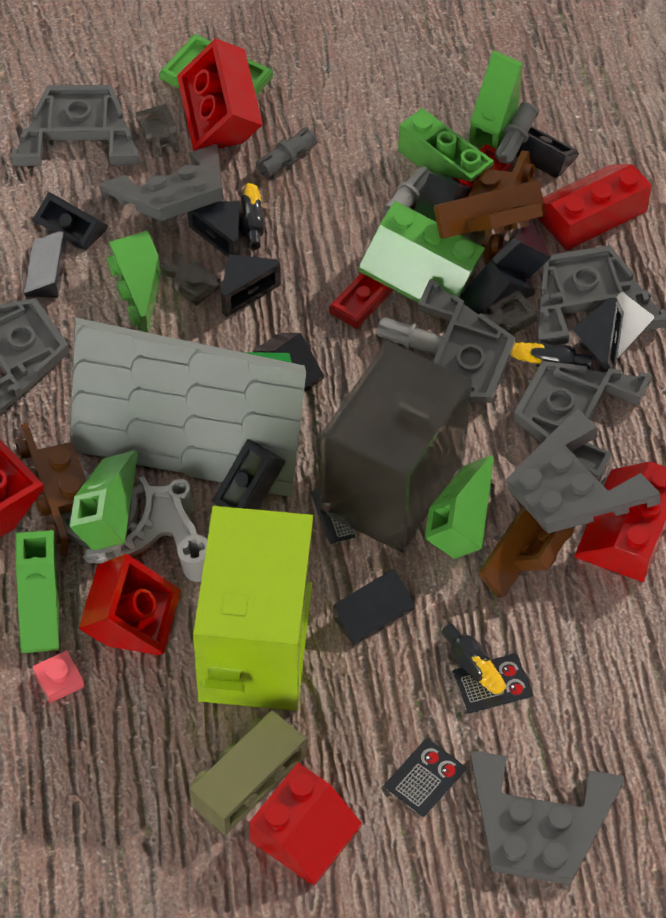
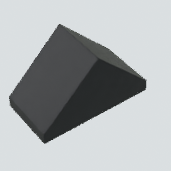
M429 173L414 211L436 222L435 205L468 197L472 187L445 174Z
M218 201L187 212L188 225L193 231L226 257L229 254L239 255V201Z
M531 220V226L521 228L492 259L497 265L526 279H529L551 258L536 225Z
M228 255L221 289L222 313L226 317L281 285V266L277 259Z
M490 260L460 295V299L464 301V305L478 315L482 313L489 318L535 295V289L526 278Z
M609 298L571 328L579 343L604 372H607L608 369H616L624 311L617 298Z
M278 333L252 351L289 353L292 363L305 366L304 392L324 379V374L301 333Z

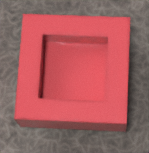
M67 650L32 666L34 675L49 703L85 687L83 678Z

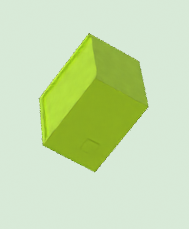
M212 506L193 632L198 702L298 711L312 594V582H309V550L313 515Z

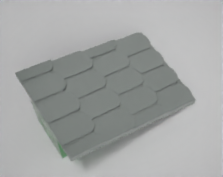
M75 317L69 442H73L75 450L80 453L103 457L135 450L138 453L136 465L181 472L194 478L223 482L245 442L249 439L286 461L268 493L292 497L306 379L305 366L292 363L289 353L237 352Z

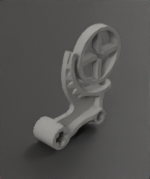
M91 474L85 475L86 480L91 476ZM144 476L138 478L140 484L133 487L131 510L127 524V537L124 544L93 551L67 525L70 524L72 512L60 514L68 538L80 546L90 548L86 549L85 552L86 563H103L125 553L133 557L149 548L159 538L168 535L175 539L177 554L185 577L194 582H201L207 539L197 535L194 524L188 518L195 510V503L190 485L186 480L177 479L168 486H149ZM144 492L146 495V507L140 523L136 524L139 516V504L136 496Z

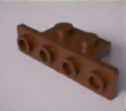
M521 151L512 172L492 169L485 170L476 178L469 196L533 181L535 167L534 164L530 163L529 151ZM510 225L504 226V233L484 236L481 246L485 248L483 251L485 266L504 246L505 235L507 231H511Z
M536 180L437 204L434 206L439 237L443 239L484 230L485 236L501 234L505 232L504 226L510 225L511 230L531 226L530 219L543 216L545 208L540 182Z
M28 423L21 424L20 438L15 440L19 459H26L27 467L44 484L43 491L35 500L38 514L40 517L46 516L48 524L45 525V530H54L59 556H67L68 535L60 514L72 512L74 496L87 480L73 442L37 449Z
M522 506L479 570V576L497 597H505L522 571L547 570L556 561V555L565 541L573 535L575 527L547 533L525 507Z

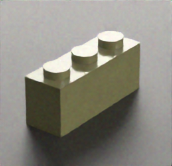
M273 710L263 719H255L248 726L245 736L236 745H228L219 755L218 762L208 772L203 770L193 779L189 789L191 807L226 836L289 774L297 763H300L307 756L306 738Z

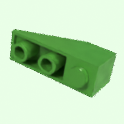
M495 50L491 54L470 121L469 143L479 148H482L485 144L495 149L499 147L505 135L504 128L506 125L511 124L519 106L523 63Z
M423 108L399 125L398 151L418 167L425 166L429 171L471 182L494 164L491 158Z
M148 231L110 241L111 256L106 257V262L111 276L117 275L119 279L116 284L121 300H128L130 306L127 307V312L132 326L138 325L140 331L149 333L161 275L158 253Z
M135 450L104 458L74 496L70 528L93 551L125 543L138 456Z
M491 455L463 466L429 507L425 539L454 559L482 549L494 457Z
M54 530L16 533V577L21 653L59 651L58 550Z

